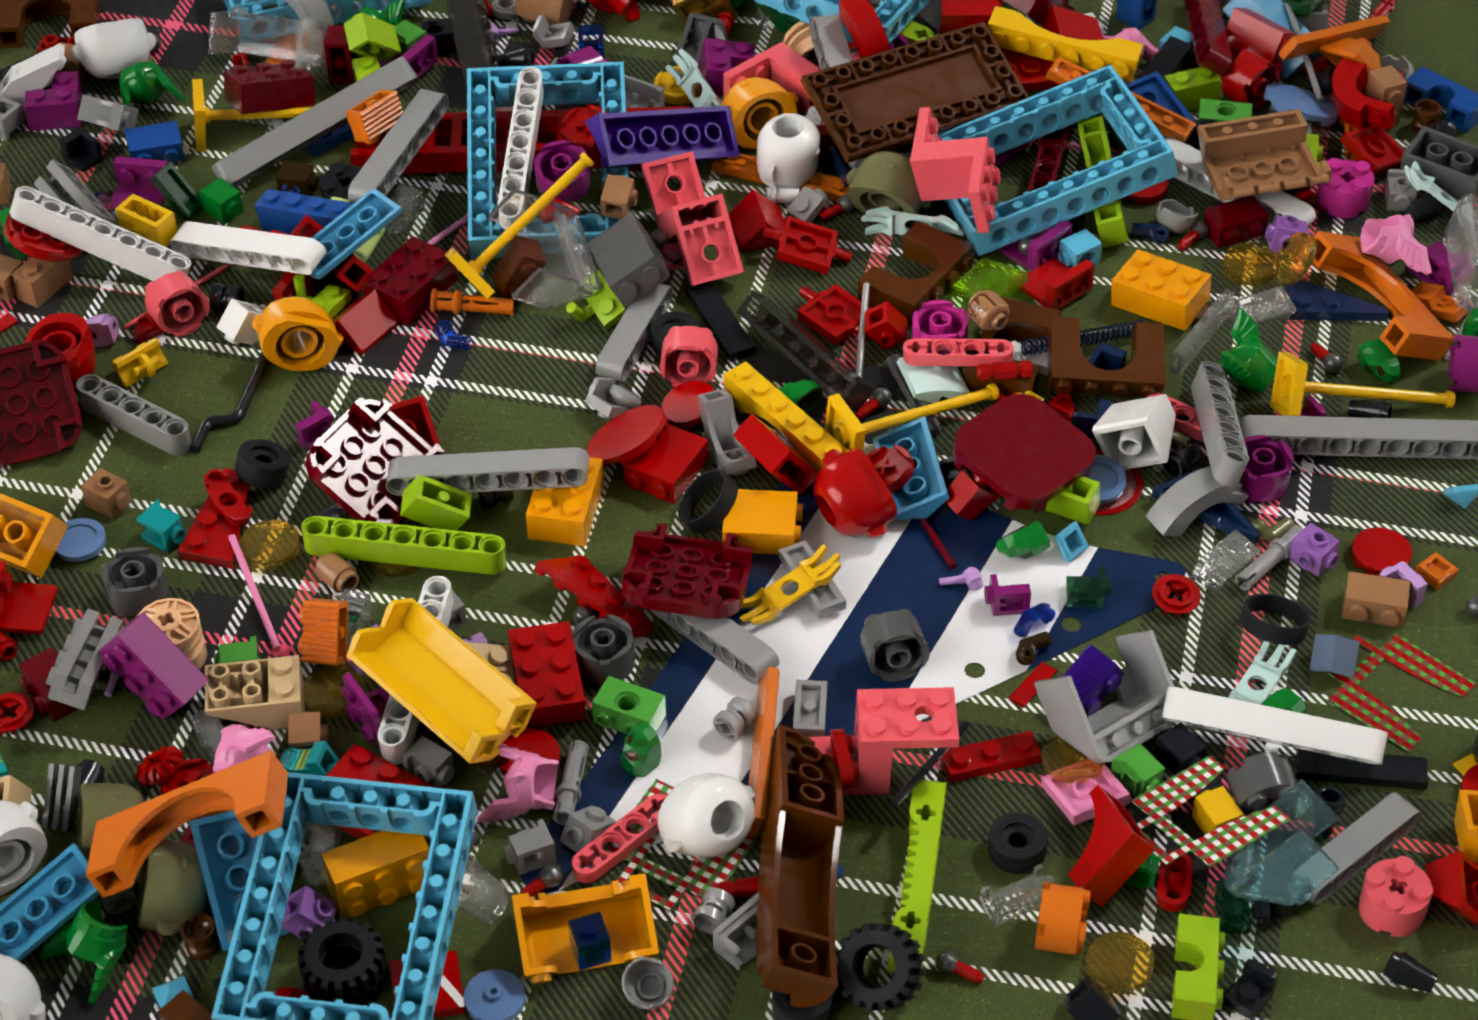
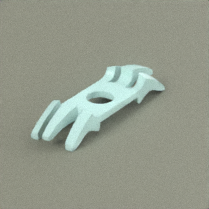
M680 48L678 53L681 57L674 54L673 59L679 65L684 75L671 65H667L665 69L676 79L677 85L682 87L695 108L713 107L712 103L715 106H721L723 101L716 96L697 67L698 63L686 51ZM700 83L702 85V93L696 98L694 87Z
M1416 161L1413 162L1411 168L1407 165L1404 166L1406 176L1416 191H1427L1459 215L1462 225L1478 229V213L1471 209L1468 202L1463 205L1434 183L1435 177L1424 175Z
M889 206L867 210L866 215L861 217L863 222H880L867 227L865 235L884 233L890 237L893 234L904 235L909 230L905 223L913 220L916 222L920 221L947 234L953 233L964 236V231L959 228V225L942 214L937 217L894 211Z
M1264 641L1252 664L1236 688L1232 689L1228 698L1261 705L1268 698L1279 679L1287 672L1297 650L1291 648L1282 664L1277 668L1286 645L1279 644L1269 660L1264 662L1270 646V642ZM1252 679H1259L1265 683L1266 687L1263 690H1254L1249 687L1248 682Z

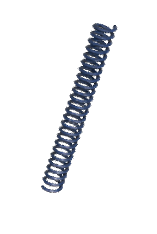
M1141 319L1135 322L1130 321L1129 323L1125 322L1110 326L1106 325L1105 327L1101 326L1100 328H1090L1089 330L1085 329L1084 331L1080 330V333H1083L1082 335L1080 334V346L1083 344L1087 346L1088 343L1092 345L1093 342L1097 344L1098 341L1101 343L1103 340L1107 342L1108 339L1112 341L1113 338L1115 340L1118 338L1123 339V337L1127 339L1128 336L1131 337L1136 322L1146 321ZM1047 336L1039 337L1038 339L1034 338L1033 340L1029 339L1028 341L1023 340V342L1020 341L1023 356H1026L1027 353L1031 355L1032 352L1036 355L1037 351L1041 354L1042 350L1046 353L1048 350Z

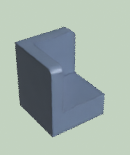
M1315 634L1310 670L1352 678L1355 672L1360 642L1338 635Z

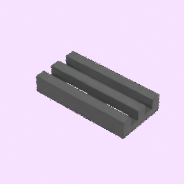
M49 763L41 828L74 832L82 767Z

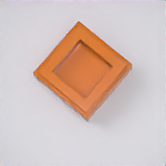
M1437 552L1415 567V572L1420 574L1436 590L1454 579L1459 571L1456 566Z

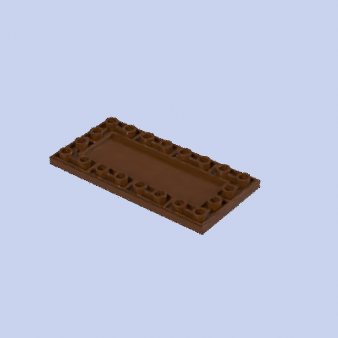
M984 21L803 75L801 78L804 89L846 163L868 157L880 151H888L913 143L920 108H931L933 118L936 117L938 120L937 134H940L1029 98Z

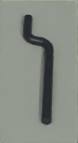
M262 351L235 411L229 415H215L205 419L199 425L189 446L193 453L200 452L212 428L235 425L246 415L269 363V360L263 355Z

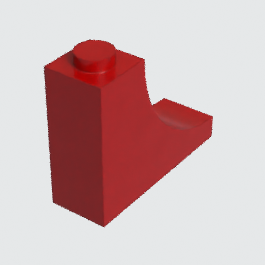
M1097 784L1089 793L1095 811L1091 837L1079 861L1068 875L1076 887H1082L1084 890L1091 891L1090 899L1102 907L1155 851V848L1120 800Z

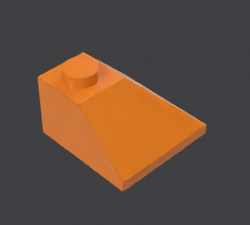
M1346 37L1323 44L1318 49L1336 67L1342 58L1366 64L1367 78L1370 70L1381 68L1379 54L1372 48V43L1361 37L1359 39Z

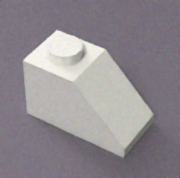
M231 298L217 328L225 334L224 338L235 345H239L240 342L253 345L259 340L257 331L252 327V321L255 315L262 314L265 307Z

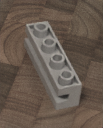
M52 159L46 167L53 175L50 180L39 176L35 181L34 185L39 191L117 226L119 225L71 168Z
M89 608L82 619H76L71 634L67 636L63 650H60L55 666H52L46 681V684L51 686L48 699L85 710L105 668V664L98 651L120 631L123 620L111 616L106 628L96 625L99 612Z

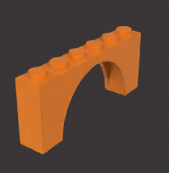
M1323 231L1316 232L1303 253L1318 269L1337 274L1354 282L1376 297L1391 312L1393 318L1379 338L1394 355L1440 361L1454 342L1452 340L1453 336L1390 267L1378 257L1361 252L1360 237Z
M272 750L97 821L85 876L103 898L133 887L141 865L151 851L166 836L186 822L214 811H234L235 817L251 838L282 827L288 772Z

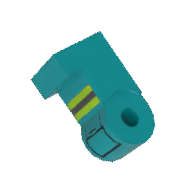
M326 741L314 742L311 749L286 748L279 761L287 772L326 776L339 759Z

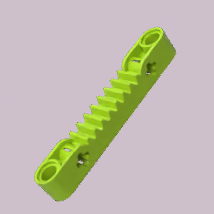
M922 779L912 790L909 810L910 821L908 831L910 838L908 857L906 859L900 909L895 913L893 925L900 927L901 930L908 931L912 935L910 938L918 941L921 946L918 949L920 954L925 952L947 782ZM889 951L887 972L895 973V960Z

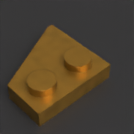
M672 0L673 7L684 23L687 22L690 12L714 18L721 12H729L735 21L738 20V13L729 0Z

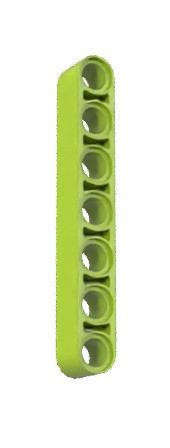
M311 516L306 518L301 524L304 548L307 553L314 556H323L335 552L343 559L489 575L499 574L507 566L505 541L502 537L494 534L325 516Z

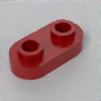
M844 728L830 730L833 759L840 772L842 788L853 787L854 780L859 779V768L857 760H851L850 753H853L851 734H845Z
M1176 850L1168 851L1166 853L1171 854ZM1188 854L1181 856L1168 865L1162 860L1160 861L1156 901L1166 911H1181L1189 903L1194 864Z

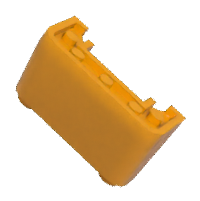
M646 873L629 876V880L621 882L620 887L617 880L612 881L609 885L549 895L539 893L538 900H535L534 896L529 897V893L512 895V909L524 979H531L533 985L551 982L552 976L631 963L638 957L655 958L659 955Z

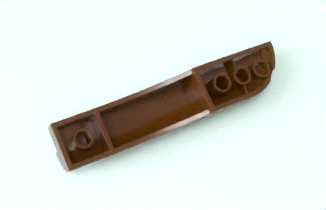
M779 724L771 762L766 820L763 823L757 891V893L759 892L756 918L757 974L762 975V987L775 992L789 994L790 1006L811 1007L826 1001L838 986L835 945V902L842 826L844 824L842 782L836 763L829 754L822 755L821 751L814 746L815 741L792 728Z

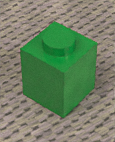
M221 178L199 190L203 211L222 224H226L244 212L241 192Z

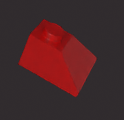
M1460 851L1426 864V874L1433 887L1432 898L1437 899L1448 909L1478 927V865Z

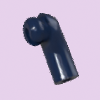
M1132 223L1133 237L1146 236L1158 244L1166 243L1170 238L1169 230L1160 223Z

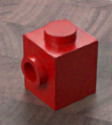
M885 301L865 311V333L885 351L907 340V318L890 302Z

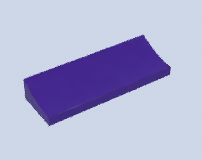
M729 106L602 113L585 121L599 149L604 169L640 166L643 163L693 151L696 162L735 159L740 156Z

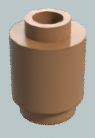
M331 552L318 559L315 568L316 576L335 592L348 594L356 588L359 583L356 569L337 553Z

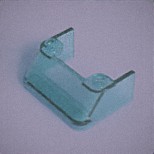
M1300 780L1267 807H1277L1290 817L1291 820L1226 858L1224 886L1234 897L1288 906L1296 903L1299 906L1310 898L1312 891L1339 870V866L1313 841V838L1334 823L1338 816L1303 780Z

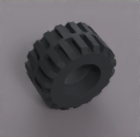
M339 918V922L334 923L331 919L325 921V926L323 927L317 925L312 929L313 935L307 934L304 937V945H300L298 950V964L304 990L310 993V1000L335 1002L336 999L343 1000L345 1004L368 1005L367 1000L369 998L374 1000L379 995L378 989L383 990L388 973L380 935L377 931L373 932L372 926L368 923L362 926L361 920L358 919L348 922L347 918ZM341 960L357 961L346 969L334 970L329 968L332 964Z
M867 923L863 924L861 928H854L849 931L850 936L843 937L839 942L842 945L841 950H836V958H838L837 972L839 976L837 978V987L844 989L842 995L846 999H852V1004L858 1007H865L867 1010H890L904 1006L903 1003L905 1001H911L915 997L913 995L914 991L920 990L923 984L919 982L920 977L925 976L926 969H922L921 962H925L924 954H920L918 951L921 947L918 941L912 940L910 938L912 935L908 931L901 930L900 927L890 924ZM876 946L886 947L892 953L895 960V973L892 980L886 986L880 988L870 984L864 974V960L867 954Z

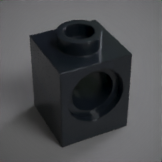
M450 18L421 22V29L436 39L437 55L455 53L454 34Z
M1180 722L1157 737L1154 758L1174 776L1204 759L1207 746Z

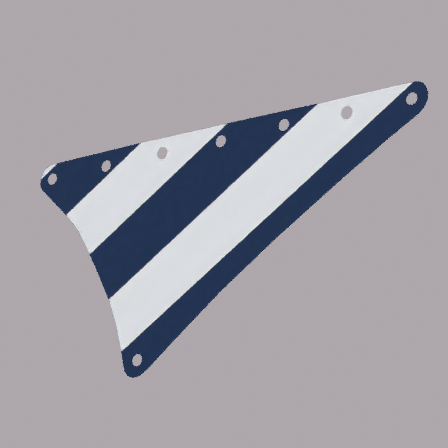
M825 423L820 424V426L825 428ZM864 441L863 452L868 455L875 448ZM781 482L776 491L794 490ZM813 482L801 496L798 494V504H803L802 522L797 521L796 525L801 526V541L806 540L814 553L823 544L827 547V553L822 559L821 564L826 562L835 553L840 555L838 562L841 567L832 580L846 599V609L818 618L803 596L779 612L775 620L753 625L750 621L742 622L739 617L756 607L741 608L739 612L728 618L770 646L779 658L780 663L776 667L780 671L772 749L773 756L779 724L793 729L796 680L827 681L825 736H830V730L844 728L845 734L854 736L857 689L954 687L955 703L957 704L1156 608L1155 600L1151 595L1155 583L1154 577L1157 573L1168 572L1169 574L1183 575L1188 578L1189 576L1182 565L1173 561L1090 545L1072 561L1066 562L1054 536L1048 533L1046 534L1050 540V548L1027 559H1022L1018 556L1009 558L998 552L996 540L1024 526V524L987 508L971 521L957 515L944 502L926 519L957 564L955 569H950L918 519H894L886 525V533L878 538H870L866 535L851 537L837 532L827 522L818 507L814 496ZM753 553L751 574L745 598L753 596L761 587L765 589L789 573L779 559V555ZM975 567L979 570L983 582L982 588L973 591L968 588L966 583L940 586L939 578L962 575L967 568ZM990 574L997 575L999 586L1029 584L1031 590L1030 612L1027 614L993 616L991 604H986L984 597V587L989 586ZM788 582L782 588V592L786 595L794 594L798 590L795 582ZM1171 593L1170 598H1177L1181 595L1175 596L1173 593ZM908 609L919 622L929 647V659L924 667L921 664L915 669L916 674L911 678L897 682L884 681L881 676L874 675L870 671L861 647L860 634L865 626L864 621L872 614L879 615L888 611ZM1075 617L1080 620L1082 625L1078 631L1069 632L1063 629L1061 624L1065 618ZM1045 631L1048 632L1051 638V646L1037 650L1036 657L1030 665L1020 664L1015 657L1019 641ZM685 638L649 688V690L665 695L666 716L656 731L661 742L662 757L659 766L645 777L632 776L623 769L621 753L627 734L619 731L582 780L580 785L582 796L576 805L575 811L593 805L603 809L606 815L617 822L637 806L656 779L676 787L680 782L689 777L704 773H717L734 777L742 784L748 785L755 721L749 727L743 728L744 731L737 740L731 741L724 738L716 730L713 719L720 711L726 710L727 704L736 696L746 699L756 711L760 682L757 684L748 682L688 638ZM970 663H979L984 667L985 673L979 678H971L966 675L964 670ZM919 714L916 716V718L919 721L927 717H930L927 714ZM554 820L550 822L547 828L555 843L556 862L560 865L562 881L558 886L546 887L540 893H553L578 882L572 872V859L576 852L561 843L560 838L565 825L557 824ZM660 832L650 847L663 841ZM593 863L590 866H585L584 864H582L581 869H583L584 867H589L590 869H592ZM537 869L520 875V877L527 886L539 877L540 872Z

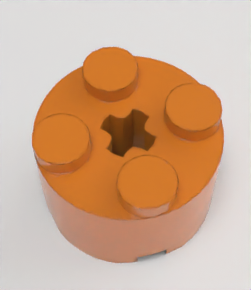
M1043 882L1035 939L1036 950L1069 955L1082 954L1091 891L1084 890L1082 887Z

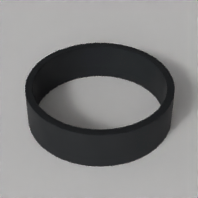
M717 468L702 473L690 484L683 494L678 507L679 519L697 533L711 530L732 509L738 494L736 481ZM723 481L722 491L714 505L701 517L692 520L694 510L702 496L711 487Z
M1255 594L1249 596L1244 602L1240 616L1242 627L1251 635L1261 640L1281 645H1293L1302 642L1306 638L1311 622L1309 612L1302 605L1286 597L1274 594ZM1268 611L1288 617L1299 626L1281 627L1257 618L1251 612Z

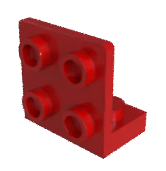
M1053 258L1017 279L1016 286L1042 306L1059 310L1092 290L1095 264L1087 259L1069 268L1057 258Z
M0 561V630L2 632L41 635L58 594L57 586L13 582V577L8 572L6 562Z

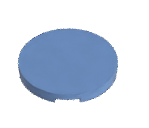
M1273 83L1267 85L1263 94L1264 100L1268 101L1269 99L1272 102L1271 107L1274 110L1283 112L1299 109L1305 121H1319L1321 126L1334 125L1339 116L1334 104L1323 98V101L1318 102L1315 93L1296 86Z

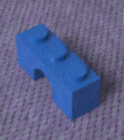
M1423 66L1406 79L1405 103L1415 107L1416 102L1421 99L1434 100L1440 106L1447 108L1445 121L1451 122L1456 128L1466 133L1478 123L1477 92Z

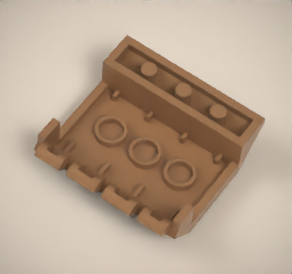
M1299 109L1198 125L1197 131L1203 168L1219 201L1332 182V170L1326 160L1321 161L1319 169L1306 144L1308 125Z

